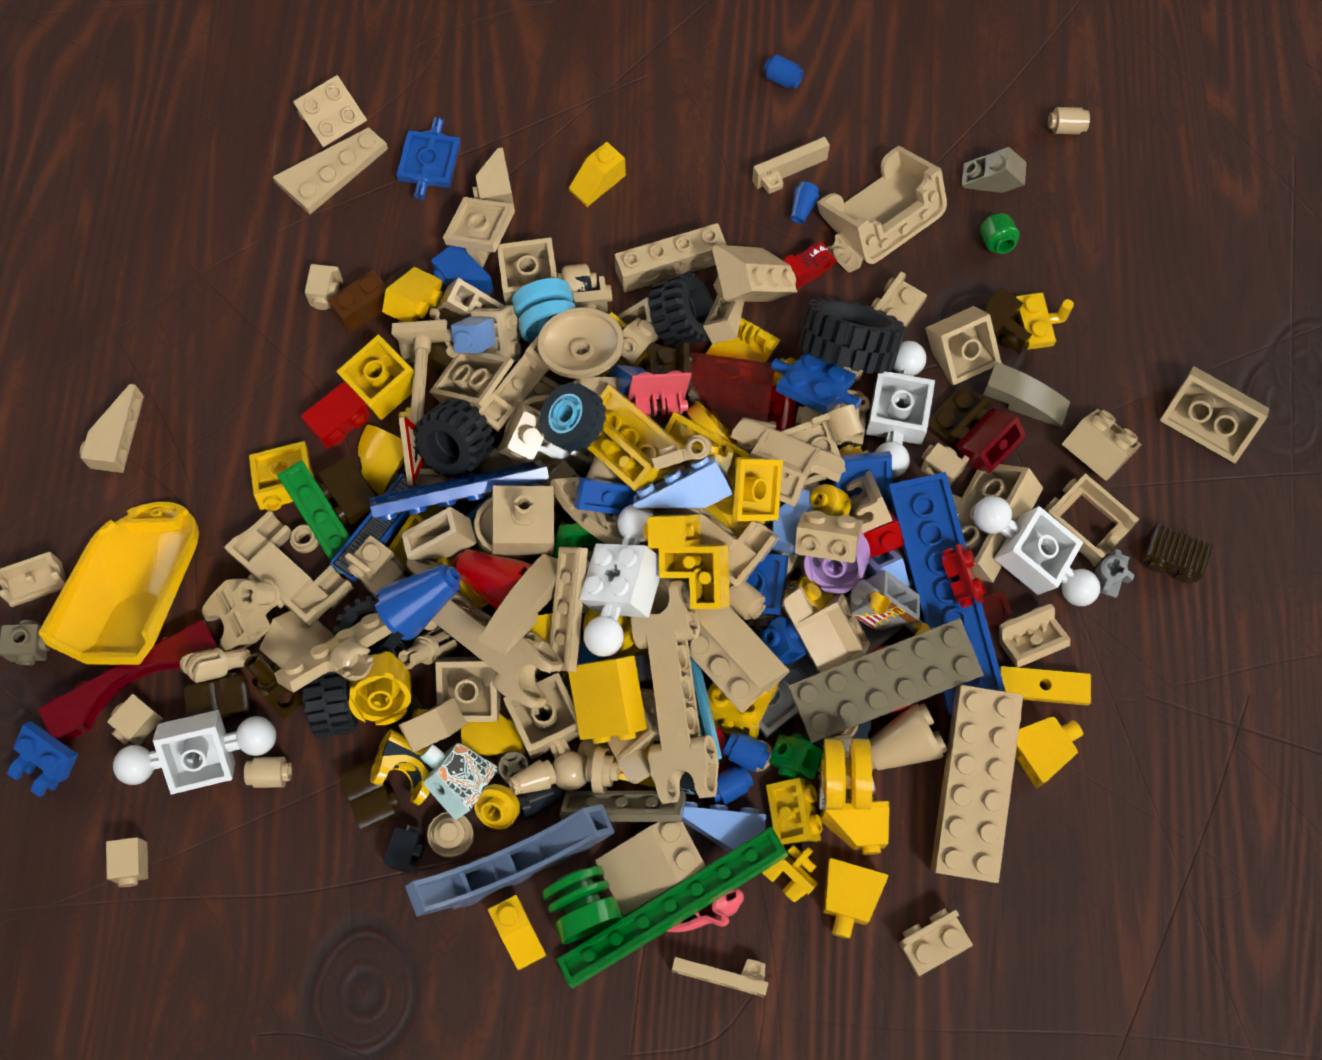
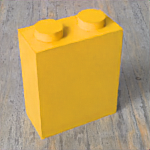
M634 655L582 663L577 665L576 672L568 671L580 740L593 738V744L612 741L611 736H617L618 741L634 739L636 738L635 732L647 729Z

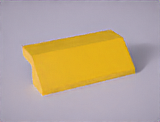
M608 384L600 395L604 401L603 405L606 407L604 428L599 433L598 439L595 442L593 441L588 449L629 487L637 491L646 484H654L664 479L665 475L674 471L678 464L655 470L652 458L660 456L658 450L676 445L677 450L684 449L685 447L619 390Z

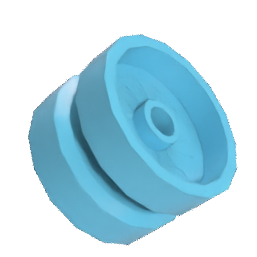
M558 278L537 280L526 284L513 295L512 305L519 319L518 326L521 336L525 341L532 343L539 335L543 326L553 316L565 310L577 308L573 303L574 297L567 281Z

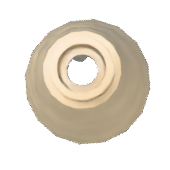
M918 702L911 704L869 739L872 770L876 768L879 771L944 757L943 753L947 752L948 749L939 731L932 732L929 725L933 724L934 721L925 703L921 705Z

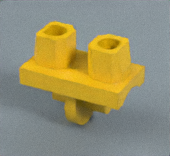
M793 845L788 850V853L796 861L788 856L762 872L769 880L774 882L784 871L792 880L783 889V892L793 902H796L806 893L809 895L819 884L801 867L802 865L810 873L817 867L808 859L813 852L809 847L802 853Z

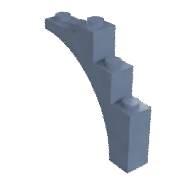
M603 804L585 807L551 827L510 847L458 868L413 881L406 885L405 888L417 917L452 907L455 910L476 904L499 889L520 884L545 868L564 864L615 832Z

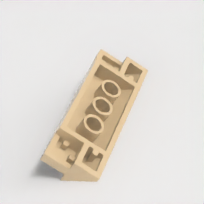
M660 578L654 598L657 610L660 613L668 606L670 583L678 580L687 582L690 588L689 578ZM731 606L723 609H697L700 634L698 638L688 640L690 656L738 710L744 713L765 691L769 692L790 670Z

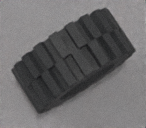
M816 298V300L812 299L809 302L798 342L803 351L811 352V356L822 358V361L828 364L832 362L837 364V367H848L852 371L859 372V370H864L866 373H873L875 371L882 374L885 371L891 372L894 369L906 326L893 315H886L887 312L874 310V307L868 305L862 306L857 302H846L844 299Z

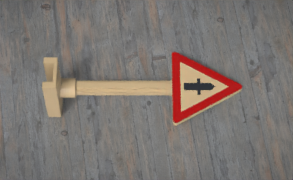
M445 319L392 323L391 334L402 345L414 344V351L416 352L410 412L411 421L407 417H399L408 486L415 485L425 460L419 456V448L415 447L414 441L417 438L414 436V430L417 428L416 424L423 417L428 353L431 352V343L452 341V329H447V321Z

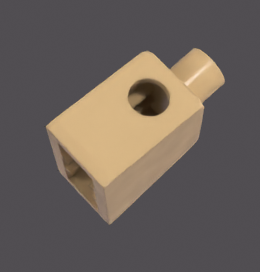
M520 402L497 452L521 463L533 461L544 439V434L540 431V411Z

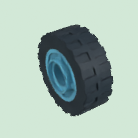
M568 382L566 385L562 384L551 392L550 396L545 399L543 408L541 407V416L539 418L540 431L544 434V438L563 450L568 452L582 451L583 448H588L593 441L595 442L598 439L599 433L604 428L603 424L606 421L604 401L597 393L579 383Z

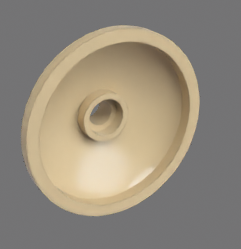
M573 308L553 316L543 326L538 336V351L543 363L551 371L568 378H589L607 371L618 361L624 346L623 332L617 321L609 314L593 308Z

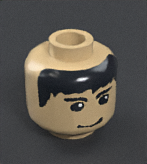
M587 264L566 265L562 268V273H558V279L567 281L572 294L598 289L596 272L590 273V268Z

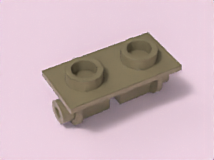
M545 438L538 449L554 459L565 460L572 469L582 474H585L587 468L591 467L594 459V454L588 448H583L579 452H568L550 443Z

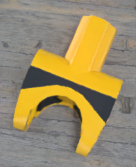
M415 709L412 718L427 711V709ZM390 729L382 739L374 758L370 782L380 786L390 770H400L408 776L411 782L410 792L412 795L410 801L418 806L421 805L430 793L424 785V780L433 769L420 758L428 746L412 753L404 735Z

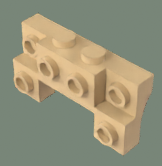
M687 464L679 467L681 472L689 468ZM650 508L655 516L700 514L701 545L728 544L729 582L737 588L745 583L757 565L765 559L780 539L779 536L760 521H751L742 535L739 536L705 508Z
M269 510L252 527L234 537L224 548L251 574L248 577L249 580L256 583L263 579L274 580L280 589V599L276 606L281 609L285 605L306 625L311 627L330 607L334 609L354 588L331 565L313 582L302 569L279 550L290 538L292 531L288 526L283 525Z

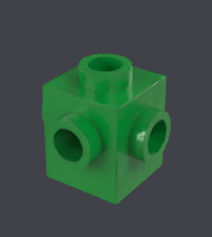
M793 733L792 737L779 734L769 763L779 769L778 774L786 778L795 779L796 776L814 780L824 751L809 742L810 739L801 734Z

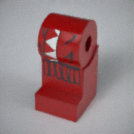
M818 242L796 256L792 254L783 259L784 262L791 266L795 274L796 290L821 276V274L833 267L837 261L824 242Z

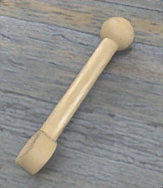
M432 308L429 311V316L434 320H440V311L437 308ZM451 341L445 342L447 346L446 353L449 357L455 358L458 353H455Z

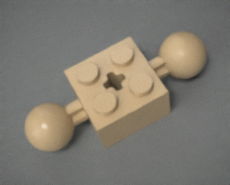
M559 673L539 682L535 676L537 686L545 693L547 698L544 707L533 709L507 697L503 698L530 759L532 760L551 751L555 759L552 763L557 779L555 784L567 791L577 790L586 784L587 759L582 754L571 751L568 742L580 737L574 704ZM546 712L547 715L551 716L549 720L543 721L540 720V714Z

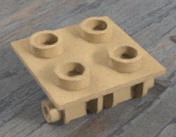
M338 75L293 101L298 109V115L307 122L322 147L327 146L367 121Z

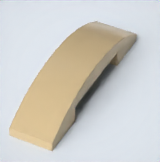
M538 336L502 383L490 395L483 407L479 409V413L482 416L485 415L488 419L486 423L498 432L506 424L519 403L527 399L549 370L539 355Z

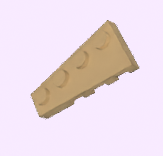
M368 127L272 178L285 193L306 212L311 214L388 149L387 143Z

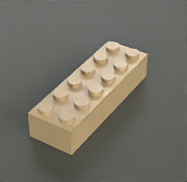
M964 685L955 687L947 745L948 751L946 753L931 870L933 872L999 883L1023 695Z

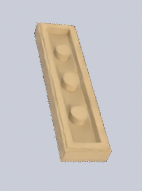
M559 547L550 647L563 662L561 671H577L583 603L579 598L585 581L588 548Z

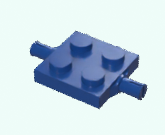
M437 117L433 118L430 131L418 132L408 130L397 171L398 181L417 184L413 196L418 200L419 197L421 200L425 199L428 186L450 188L461 141L459 137L446 136L441 133L444 120L438 118V120Z
M805 352L797 362L791 365L778 358H775L771 369L784 374L777 382V392L822 414L828 413L834 406L840 403L846 405L854 404L856 410L860 406L862 399L847 392L855 382V373L837 367L832 362L829 364L823 362L822 358H814L810 355L811 352Z

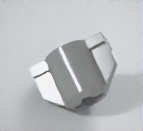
M1115 549L1110 551L1108 557L1100 562L1095 569V575L1100 582V593L1113 598H1117L1122 582L1129 583L1134 578V574L1128 570L1127 566L1130 557L1122 555L1121 550Z

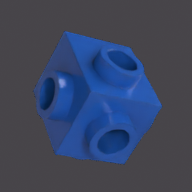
M785 616L772 618L768 625L759 631L762 641L784 665H792L808 653L791 620L785 618Z

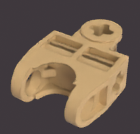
M247 578L225 580L214 591L203 606L202 614L206 621L222 620L224 633L220 639V649L228 652L243 647L248 648L272 628L266 614L279 602V586L272 579H263L258 583L247 580Z

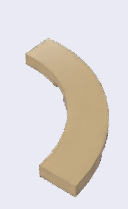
M580 477L552 479L550 486H554L556 499L581 527L606 544L622 545L623 537L618 530L617 516L613 515L611 517L607 513L579 510L574 507ZM648 541L640 542V545L648 546ZM650 548L659 556V548Z

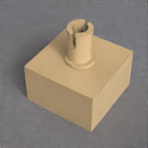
M493 486L492 554L542 555L544 553L546 555H553L554 486Z

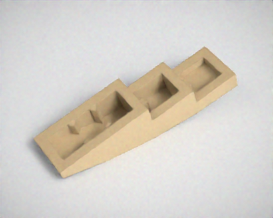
M543 553L534 562L496 610L479 637L478 644L506 655L537 623L538 612L553 598L556 584L557 558Z

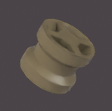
M509 752L500 759L498 770L503 781L509 785L508 778L513 777L514 773H519L527 768L529 763L523 754Z

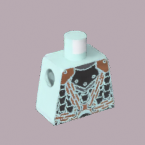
M456 743L445 753L434 744H431L420 756L425 763L433 768L424 780L425 787L455 820L472 809L499 769L491 762L459 743Z

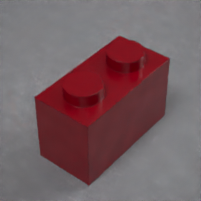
M992 408L956 444V447L962 458L965 455L970 458L967 466L990 474L1026 437V434L1017 415Z

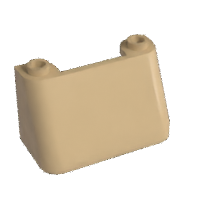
M901 146L891 150L882 159V177L844 203L841 196L831 193L817 202L819 212L824 220L837 234L841 233L863 257V260L869 264L880 261L943 215L947 207L941 168Z

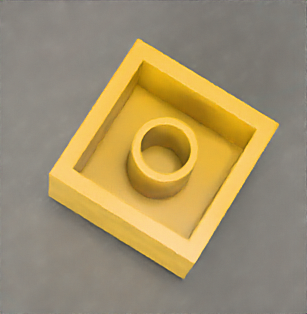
M379 334L336 371L380 420H383L412 394L414 370Z

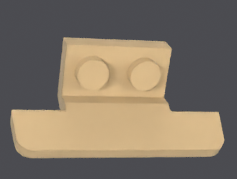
M749 419L739 421L730 437L754 447L750 458L783 460L780 501L793 507L798 504L805 482L811 471L839 482L844 470L845 461L841 457Z
M801 586L784 597L782 605L818 673L855 660L866 654L870 642L858 619L851 614L850 604L844 593L832 596L828 605L814 611Z
M640 688L647 729L635 732L636 738L618 741L617 736H611L612 741L607 742L626 779L633 784H637L651 775L649 761L643 749L651 741H660L654 689Z

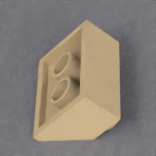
M712 246L724 301L771 302L797 293L796 277L791 266L767 250L758 247Z
M1193 366L1160 421L1236 463L1267 419L1269 408Z

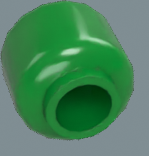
M998 213L990 215L980 227V236L990 252L995 254H1006L1012 251L1020 238L1019 230L1008 214Z

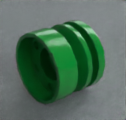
M594 866L571 872L559 878L541 893L546 902L556 900L547 907L549 913L564 911L566 914L554 924L563 945L591 936L623 918L615 897L602 899L599 897L600 894L610 887L607 880L595 883L605 875L602 866Z

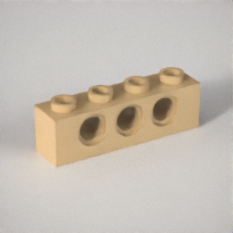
M716 223L616 253L615 270L623 292L652 285L658 281L686 272H695L715 266L712 246L727 245L719 224Z

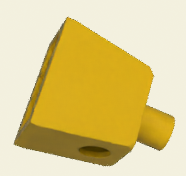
M1049 717L1019 729L1015 758L1036 789L1047 782L1078 753L1077 748L1072 742L1083 736V731L1074 720L1061 727L1055 717Z
M829 859L826 865L823 913L836 917L832 931L833 935L850 939L854 922L866 925L870 921L888 879L887 874L836 859Z

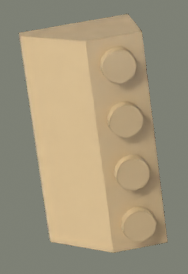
M999 464L990 474L977 469L956 509L966 548L971 550L976 565L972 567L976 578L980 577L983 581L994 582L1002 567L994 558L1006 537L1000 532L990 534L980 530L974 521V508L981 499L988 496H998L1010 505L1012 520L1016 522L1021 514L1033 509L1043 490L1042 485L1030 468Z

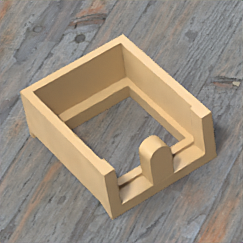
M1085 473L1079 481L1073 478L1062 490L1066 494L1060 500L1055 497L1044 510L1083 542L1079 552L1096 567L1132 529L1139 518ZM1081 495L1116 524L1096 547L1061 518Z

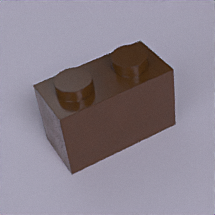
M372 270L328 299V303L336 319L350 335L382 313L385 292L388 287L376 272Z

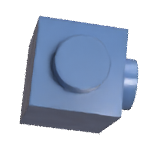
M467 317L451 325V340L454 343L455 353H481L496 345L492 317Z

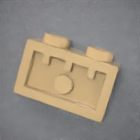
M901 271L896 279L892 277L884 288V296L882 299L877 297L871 307H874V310L887 312L886 315H893L907 327L925 302L927 294L904 281L906 274Z
M507 305L501 309L472 310V317L493 318L496 345L483 352L509 357L514 362L518 361L521 354V344L518 341V319L514 306Z
M945 908L929 917L932 924L921 929L918 923L902 932L905 939L898 942L917 977L973 946L957 918L959 916L957 910L948 914Z

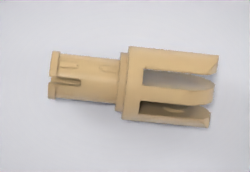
M437 627L417 637L412 647L399 653L398 659L403 663L410 661L405 664L406 669H411L419 663L432 664L453 653L457 649L456 641L454 639L449 641L450 635L446 631L441 632L442 628Z
M245 647L224 652L220 648H214L183 656L180 660V668L195 683L224 677L227 671L233 668L245 667L244 662L251 654Z

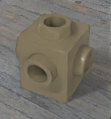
M23 620L19 622V625H2L0 655L10 662H16L19 665H34L35 661L47 659V651L51 647L47 646L39 636V630L42 626L36 621Z

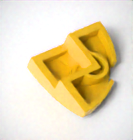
M368 424L359 442L358 457L360 458L361 473L365 481L379 496L385 495L399 477L397 471L404 463L402 439Z
M500 713L497 722H466L467 725L461 728L462 745L481 757L491 755L503 757L509 752L526 754L525 746L515 724L510 719L507 720Z

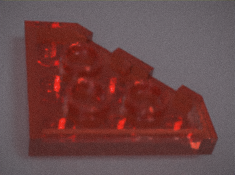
M691 352L692 363L689 368L692 379L691 388L699 394L710 412L726 427L730 436L742 417L764 422L768 421L774 370L771 369L772 363Z

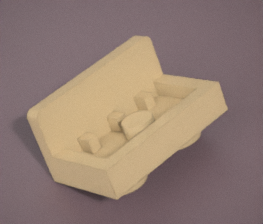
M821 511L803 512L797 526L795 553L854 563L857 554V544L863 529V520H857L849 515H841L839 517L825 515Z
M1052 604L1037 607L1031 612L1017 618H1011L999 626V644L1017 668L1070 646V637L1055 619V608Z

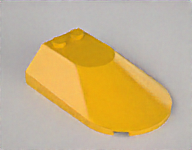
M171 502L147 503L127 510L129 515L115 523L110 520L104 524L90 539L40 628L39 636L44 643L85 664L140 665L157 640L198 543L199 530L197 522L185 507Z

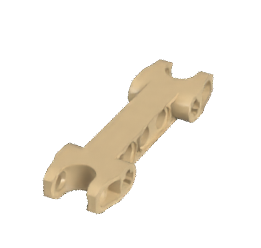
M408 559L407 567L414 574L442 565L432 559ZM457 592L424 629L434 630L437 626L441 627L493 668L497 674L492 684L507 698L533 709L544 707L547 698L535 682L536 668L548 673L560 672L563 666L561 658L544 639L532 631H528L506 655L478 644L479 637L492 617L461 593Z
M678 580L670 583L669 603L663 612L660 613L657 610L654 599L649 618L631 617L632 633L636 646L639 649L648 648L661 743L651 745L648 754L650 773L662 804L678 802L680 797V780L685 772H688L693 778L695 790L699 798L715 797L718 787L719 762L717 748L711 736H701L688 645V640L696 639L700 634L698 610L690 609V588L687 582Z

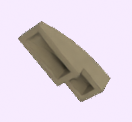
M998 362L995 363L983 394L1009 404V410L1060 428L1063 425L1070 404L1069 400L1046 384Z

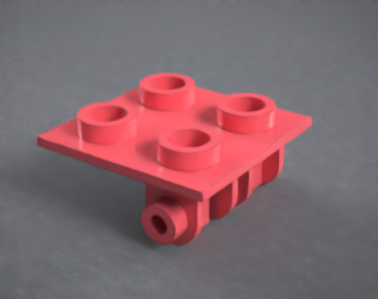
M671 371L667 374L653 375L652 373L644 372L632 376L628 399L648 416H651V409L652 415L657 416L656 401L660 404L662 416L666 414V405L668 415H672L673 412L681 415L683 411H688V401L684 399L691 379V373Z

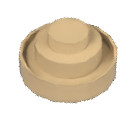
M597 747L593 757H588L586 782H591L593 793L605 794L607 787H611L613 781H618L620 766L618 762H615L614 756L610 755L608 748Z
M445 812L433 819L429 825L427 837L429 845L435 853L444 858L452 859L462 856L469 850L473 843L474 832L471 823L464 815L455 820L448 812Z

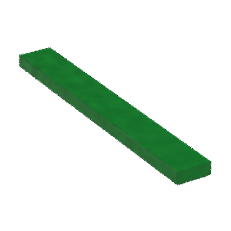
M769 827L558 957L556 960L568 986L572 989L788 857L789 855L774 829Z

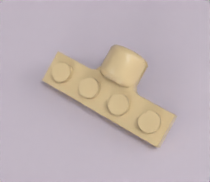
M378 613L369 614L363 617L361 622L349 629L341 630L336 634V637L324 644L314 646L309 653L299 659L287 662L284 668L274 673L277 682L294 693L327 672H336L349 681L360 680L369 674L373 665V656L367 654L370 652L368 647L392 632L383 623Z

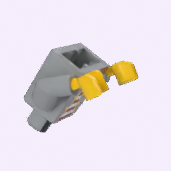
M887 571L880 572L867 580L858 581L851 590V614L858 621H862L873 630L879 631L905 626L913 633H916L915 636L931 630L928 624L923 623L919 619L920 595Z

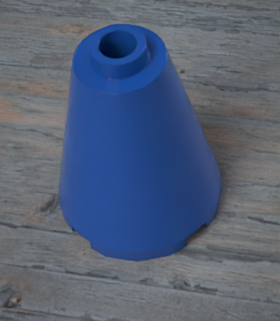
M442 564L384 585L375 592V597L379 595V602L375 604L376 610L383 623L393 634L399 631L405 635L401 639L412 640L459 591L461 577L455 568Z

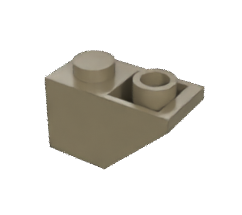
M1010 147L964 163L962 186L967 189L999 193L1024 186L1027 162Z

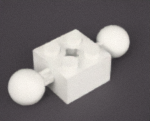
M904 341L901 343L894 370L897 373L886 371L882 374L878 373L866 435L886 438V442L881 444L875 452H891L892 478L901 476L909 466L910 457L908 451L903 446V442L922 445L928 428L935 380L914 377V375L923 370L926 364L925 350L914 341Z
M988 496L976 504L973 517L978 528L990 534L1000 532L1006 537L994 559L1037 595L1058 588L1060 583H1062L1063 596L1069 603L1075 606L1090 605L1098 598L1100 582L1096 575L1086 569L1073 570L1070 568L1083 542L1044 509L1038 506L1021 514L1017 521L1014 522L1010 505L1001 497Z
M632 504L621 511L617 526L623 537L622 545H595L579 600L597 614H601L600 617L591 620L584 630L585 645L590 652L597 656H610L616 653L622 646L624 634L622 627L617 622L619 616L649 618L660 580L659 556L648 546L640 545V542L645 541L644 525L647 523V517L655 516L650 508H636Z
M219 710L157 724L153 738L156 751L149 752L146 748L138 745L127 746L115 756L113 771L121 782L128 785H137L145 782L151 776L153 770L162 768L170 794L233 779L235 767L232 751L241 749L246 754L253 756L265 754L275 744L276 730L268 719L254 716L244 720L236 732L226 734Z

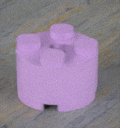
M863 531L857 544V554L854 563L806 556L804 568L811 582L814 580L821 586L820 589L834 594L846 593L852 590L858 581L863 578L870 558V547Z

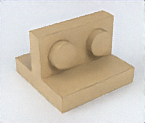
M463 197L443 236L445 244L466 248V252L483 267L490 252H496L515 213L513 204Z

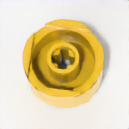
M385 651L380 654L371 655L373 656V665L368 675L357 681H349L350 710L356 718L365 723L366 720L374 721L375 725L394 723L404 717L411 703L410 672L406 669L405 664L396 658L393 653Z

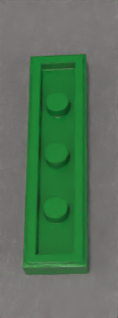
M301 460L280 472L277 476L326 555L332 561L350 539V536L305 463Z

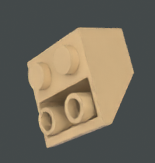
M1096 409L1081 420L1062 445L1107 481L1142 444L1137 441L1138 437L1135 433L1127 428L1122 429L1116 424V419L1109 412Z

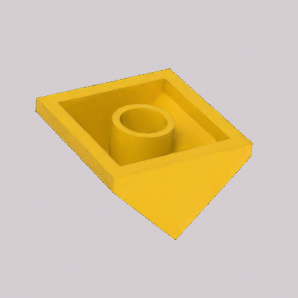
M735 457L732 521L778 520L783 460Z

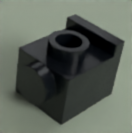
M405 825L404 829L395 827L383 864L388 868L417 876L419 870L414 864L415 861L420 862L424 853L425 844L422 843L423 838L421 837L423 830L411 825Z

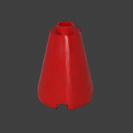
M466 549L464 552H459L453 563L461 580L496 610L524 573L533 565L532 563L474 549Z

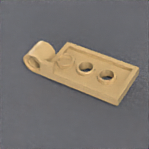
M851 404L815 417L812 421L781 431L780 433L841 457L837 444L863 434L864 431L855 406ZM747 444L740 446L749 452H752L754 447ZM811 471L804 487L828 478Z

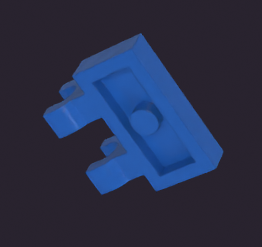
M30 721L22 725L13 748L20 756L11 764L7 774L13 779L18 780L24 771L31 774L34 772L35 766L42 769L43 773L35 780L30 790L38 797H41L45 794L47 788L53 791L57 788L59 782L68 779L78 754Z

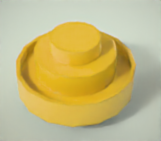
M492 784L486 786L474 804V810L483 824L500 830L508 828L517 819L520 812V803L517 796H514L509 788L503 785Z

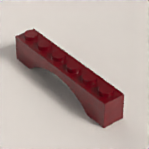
M203 619L190 622L177 634L159 639L140 665L109 666L98 677L78 683L74 686V690L65 695L50 698L46 705L39 708L38 711L49 734L64 745H67L90 732L106 705L120 691L135 681L158 672L182 670L180 668V660L183 656L219 648L220 644L212 628Z

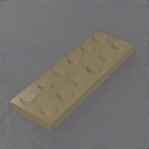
M959 618L788 686L810 742L813 743L984 676L963 623Z

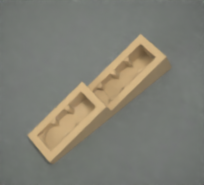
M719 276L713 285L718 295L703 325L712 344L737 338L744 301H724Z

